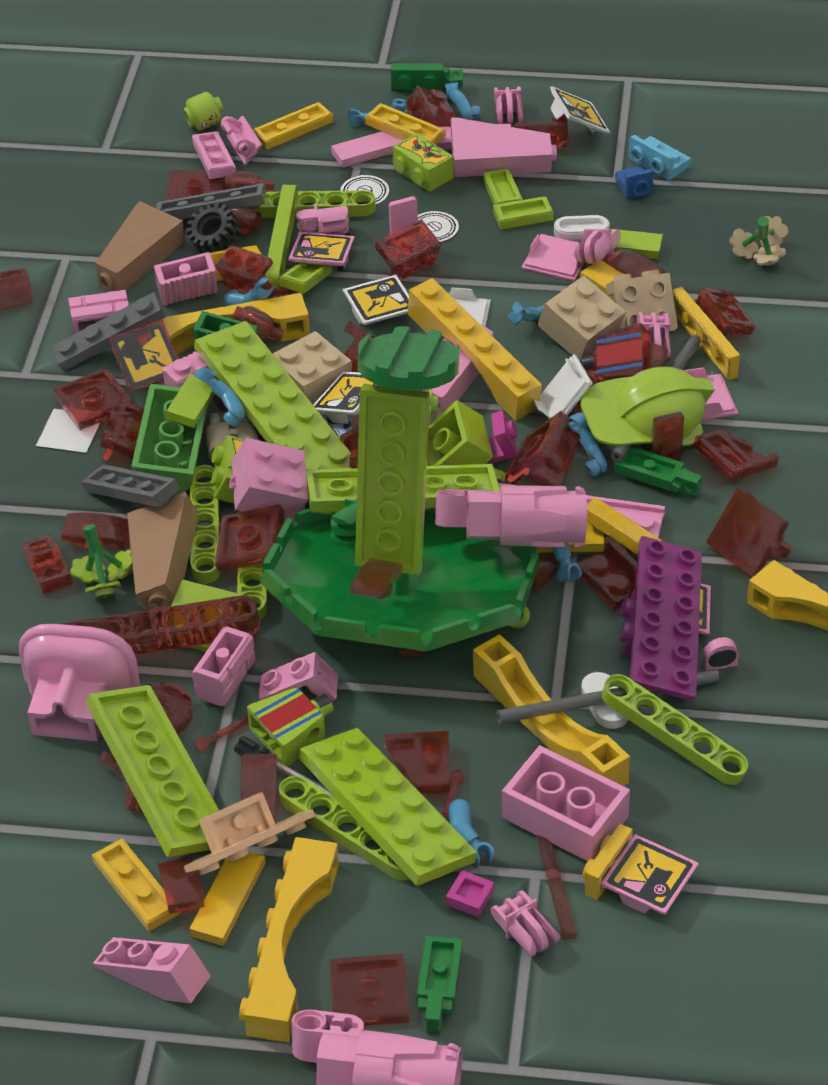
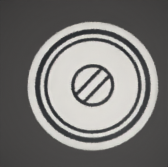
M371 175L350 178L344 182L340 190L370 191L375 195L376 204L385 200L389 194L388 184L381 178ZM359 202L357 204H368V202Z
M430 211L418 215V235L422 241H445L452 238L459 229L458 221L448 213Z

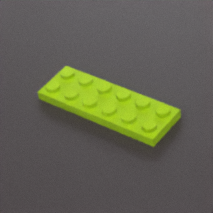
M363 384L360 389L355 566L420 575L423 559L430 392L395 390L371 384Z
M493 465L427 466L425 510L436 508V492L439 490H489L499 492L500 488ZM358 468L306 470L311 513L331 514L338 512L345 507L346 498L350 500L356 499Z
M145 685L90 693L86 705L166 857L170 858L210 850L199 819L217 812L219 809L151 686Z
M358 728L300 748L299 759L416 886L475 863L477 852Z

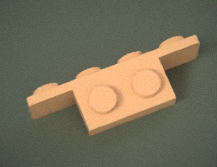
M263 792L254 794L199 819L212 853L185 865V871L188 873L199 870L200 875L214 871L221 867L218 862L221 859L228 857L230 862L249 854L247 848L257 843L258 848L278 841L276 834L284 830L289 835L306 828L305 821L314 817L315 813L313 809L275 824Z

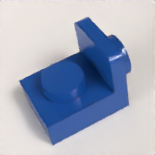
M639 166L616 171L615 181L626 199L652 194L653 172L651 169L643 170Z

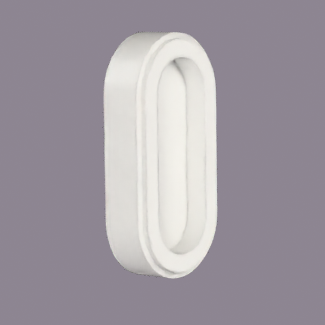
M599 215L565 216L555 221L554 235L557 238L570 241H582L585 237L584 229H610V223L605 217Z
M602 672L588 674L582 680L581 693L602 691L604 683L610 675ZM607 704L589 707L596 721L605 728L617 729L628 722L627 718Z

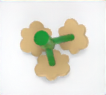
M764 216L760 217L757 221L756 233L752 235L738 228L733 232V236L729 241L733 246V253L737 257L741 258L744 256L748 260L753 257L757 264L761 266L773 265L786 254V250L780 248V245L783 242L782 238L787 236L789 229L785 224H782V219L779 216L773 218ZM756 239H759L761 244L764 246L761 247L759 250L758 245L756 244V242H754Z

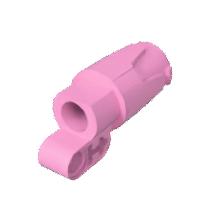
M500 485L499 492L489 490H439L436 492L435 524L443 527H467V539L499 540V546L565 547V542H573L574 547H580L585 542L587 530L586 491L580 486H575V491H567L566 486Z
M303 1010L296 1013L292 1018V1053L299 1060L317 1063L316 1085H460L462 1047L449 1043L448 1046L438 1045L436 1041L364 1030V1022L361 1018L351 1014Z

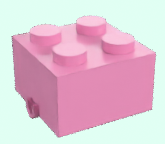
M250 438L244 440L232 459L233 476L230 479L229 487L234 489L235 510L286 520L289 517L294 521L295 512L301 511L308 501L304 450Z

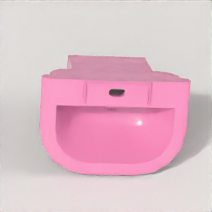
M40 624L28 629L20 638L19 656L23 676L28 684L29 692L33 696L27 712L32 735L98 741L101 731L86 705L88 695L90 693L140 686L137 659L132 647L122 637L108 630L64 624Z

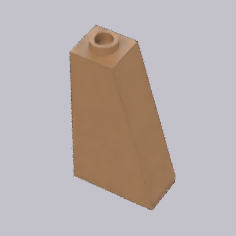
M138 202L95 263L98 285L110 291H121L130 288L151 271L154 265L161 263L185 243L183 220L143 202Z
M186 492L171 497V500L163 506L155 507L148 505L127 513L135 592L148 614L170 607L180 583L185 577L198 520V512Z

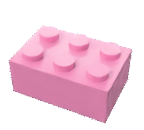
M539 745L502 790V818L586 861H589L591 858L595 860L600 852V846L607 834L612 835L618 825L623 824L629 817L630 789Z

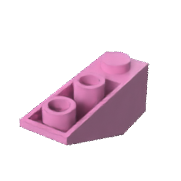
M113 937L103 947L101 954L93 963L95 968L163 1000L192 1003L211 977L190 944Z

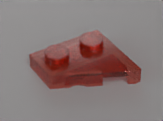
M721 429L696 436L693 445L729 481L777 467L779 456L772 452L768 456H764L753 451L754 444L738 439Z
M449 731L383 734L385 749L403 776L421 794L450 793Z

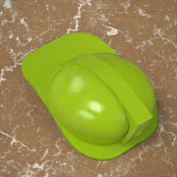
M654 367L641 371L632 377L596 383L582 396L580 405L593 437L600 443L613 446L642 443L690 446L697 443L702 436L703 429L700 421L704 416L705 404L715 389L709 378H695L686 371L674 367Z

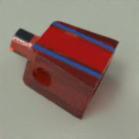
M636 323L599 336L596 339V354L583 356L582 366L587 374L597 372L598 378L602 382L632 377L641 371L652 368L651 333L642 323Z

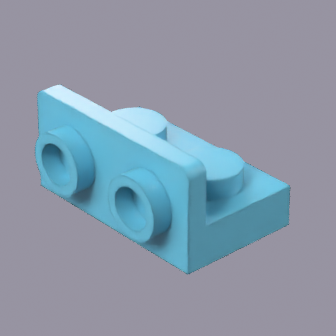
M636 135L629 138L628 158L647 169H651L652 172L668 181L688 169L691 165L690 157L652 136L645 140Z

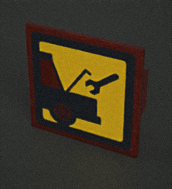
M163 320L108 338L130 393L149 387L150 384L163 382V366L168 367V364H173L175 360L179 359Z

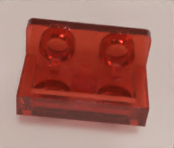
M417 86L413 94L407 99L406 109L409 115L435 126L451 127V118H457L453 108L447 102L445 94L437 89L429 90Z
M231 245L217 262L215 268L224 279L223 284L229 290L236 289L247 294L251 289H254V286L260 279L266 277L265 274L272 266L273 261L270 257ZM269 281L261 285V288L264 290L273 288ZM275 290L265 299L273 298L276 294Z

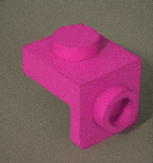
M503 410L492 413L494 436L488 437L493 453V458L489 460L490 464L518 456L516 445L518 432L514 421H508Z

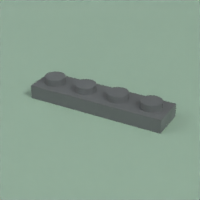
M264 183L177 198L157 202L156 209L180 220L191 218L194 212L198 215L200 207L207 209L206 204L211 203L214 206L215 202L221 205L225 204L232 212L241 208L252 210L264 205L266 189Z
M153 292L146 297L138 299L131 305L112 313L99 322L89 325L84 330L55 344L53 350L57 364L64 372L113 346L114 339L145 329L164 319L166 316L156 293Z
M104 464L81 481L86 492L155 507L167 504L171 500V496L180 490L174 478Z

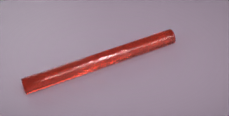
M535 835L563 940L576 938L577 933L552 843L543 836Z

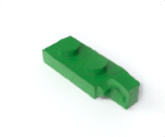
M443 63L391 64V90H446L445 84L458 82V88H463V69L443 67Z
M633 446L630 447L624 458L615 464V473L669 491H680L683 495L697 497L702 489V476L684 468L685 463Z
M426 936L417 990L418 1011H426L425 1032L440 1033L443 1013L452 1014V1007L455 1006L463 939Z

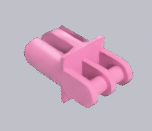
M518 86L517 89L510 90L509 87H506L505 90H498V87L494 88L495 113H497L498 123L502 124V113L506 114L507 124H513V113H517L518 124L523 122L521 87Z
M314 204V209L301 210L296 214L297 220H299L297 223L299 232L333 235L349 233L347 206L317 209V205Z
M584 229L585 237L574 251V256L580 263L585 261L589 264L600 263L606 256L615 255L614 248L620 242L619 229H614L612 232L610 229Z
M638 312L637 329L638 333L641 332V336H638L637 340L642 339V361L648 360L649 351L651 361H659L661 348L663 362L671 360L669 339L671 323H669L668 313L658 316L655 312H651L650 315H643V312Z
M521 890L516 893V898H507L503 901L504 905L500 907L494 905L490 910L495 921L506 932V939L508 940L513 937L532 958L536 955L537 951L542 952L548 948L549 944L554 945L559 942L560 935L537 910V900H531Z

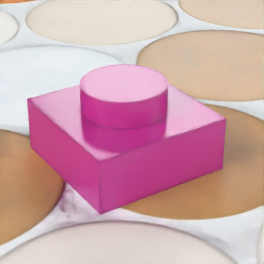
M461 870L446 895V905L480 917L494 893V882Z

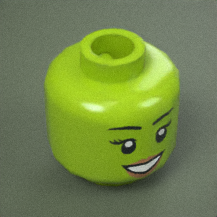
M203 92L189 98L186 101V107L183 108L188 125L191 128L195 127L199 131L220 123L221 112L224 111L219 97L214 98L209 92Z

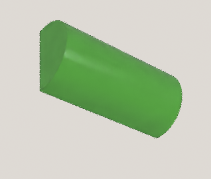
M150 384L131 470L176 479L180 490L171 496L173 497L186 492L192 485L207 408L195 428L166 419V411L181 388Z

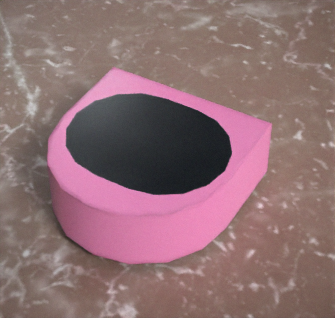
M721 637L712 640L705 646L702 659L705 671L738 666L739 654L734 641L727 637Z

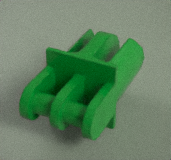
M346 498L345 507L331 516V530L333 532L331 533V539L336 546H345L356 539L357 498L354 500Z

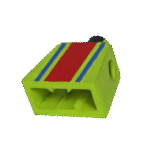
M292 688L248 705L249 729L271 750V753L280 763L288 767L299 759L300 748L324 739V716L333 712L334 707L326 694H322L310 701L300 689Z

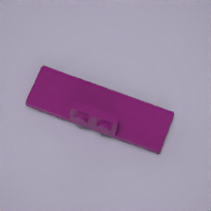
M641 536L638 543L636 586L630 598H624L620 611V616L624 617V622L619 631V640L623 641L622 655L631 657L630 679L643 688L693 701L697 688L702 553L690 548Z

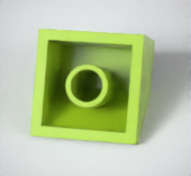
M456 400L430 423L427 466L487 464L493 458L483 416L460 401Z

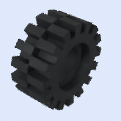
M215 202L213 206L209 203L206 204L207 209L203 207L198 209L200 211L198 215L195 212L192 214L194 221H188L187 225L190 228H186L189 235L188 238L201 254L225 251L226 248L231 250L234 248L231 245L232 242L238 243L239 239L237 236H241L242 232L239 229L241 224L225 204L221 205ZM221 224L217 232L207 236L212 227Z

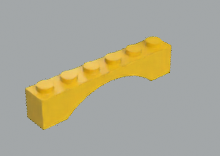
M433 278L409 289L408 315L425 332H428L429 329L439 331L443 337L450 340L456 346L458 344L460 349L483 376L496 402L515 421L538 409L534 399L540 401L542 384Z
M301 293L203 310L234 320L247 321L249 324L258 326L259 337L281 342L300 339L310 334L309 314ZM202 311L165 317L149 327L156 324L162 325L172 351L176 356L194 346V326ZM150 332L137 336L141 346L152 337Z
M775 560L749 580L747 603L771 619L807 623L828 631V593L817 585L807 581Z
M500 634L473 649V676L507 709L551 700L529 670L522 655ZM564 712L519 720L551 751L622 786L629 783L630 756L608 735L597 734L587 730L573 721Z
M295 837L292 851L287 850L283 861L285 875L283 879L277 880L275 887V900L277 902L275 908L270 907L267 913L266 929H268L266 937L260 938L258 944L257 958L260 959L258 967L251 968L248 988L251 989L248 998L243 997L240 1005L239 1019L244 1021L246 1036L286 1043L291 1041L292 1018L299 1011L297 990L288 977L284 964L286 949L294 929L303 916L319 901L332 893L339 867L337 843Z

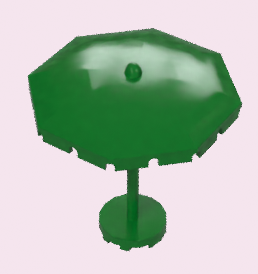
M399 326L395 327L392 334L380 335L371 339L370 333L359 342L358 371L366 380L378 386L395 390L419 391L437 388L451 382L459 374L460 346L457 344L455 348L451 343L442 339L441 332L429 329L426 335L410 333V327ZM310 508L295 512L294 521L287 517L277 536V544L273 543L263 562L261 584L314 634L426 652L519 622L540 564L539 552H536L537 547L499 546V540L467 539V527H443L436 525V508L425 510L423 559L420 575L355 566L356 539L345 546H336L332 542L331 516L337 512L331 514L311 513Z

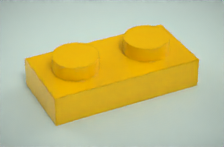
M619 824L612 835L607 834L600 846V852L595 860L591 858L586 863L582 873V878L585 879L586 896L598 900L606 888L601 886V882L631 841L632 828Z

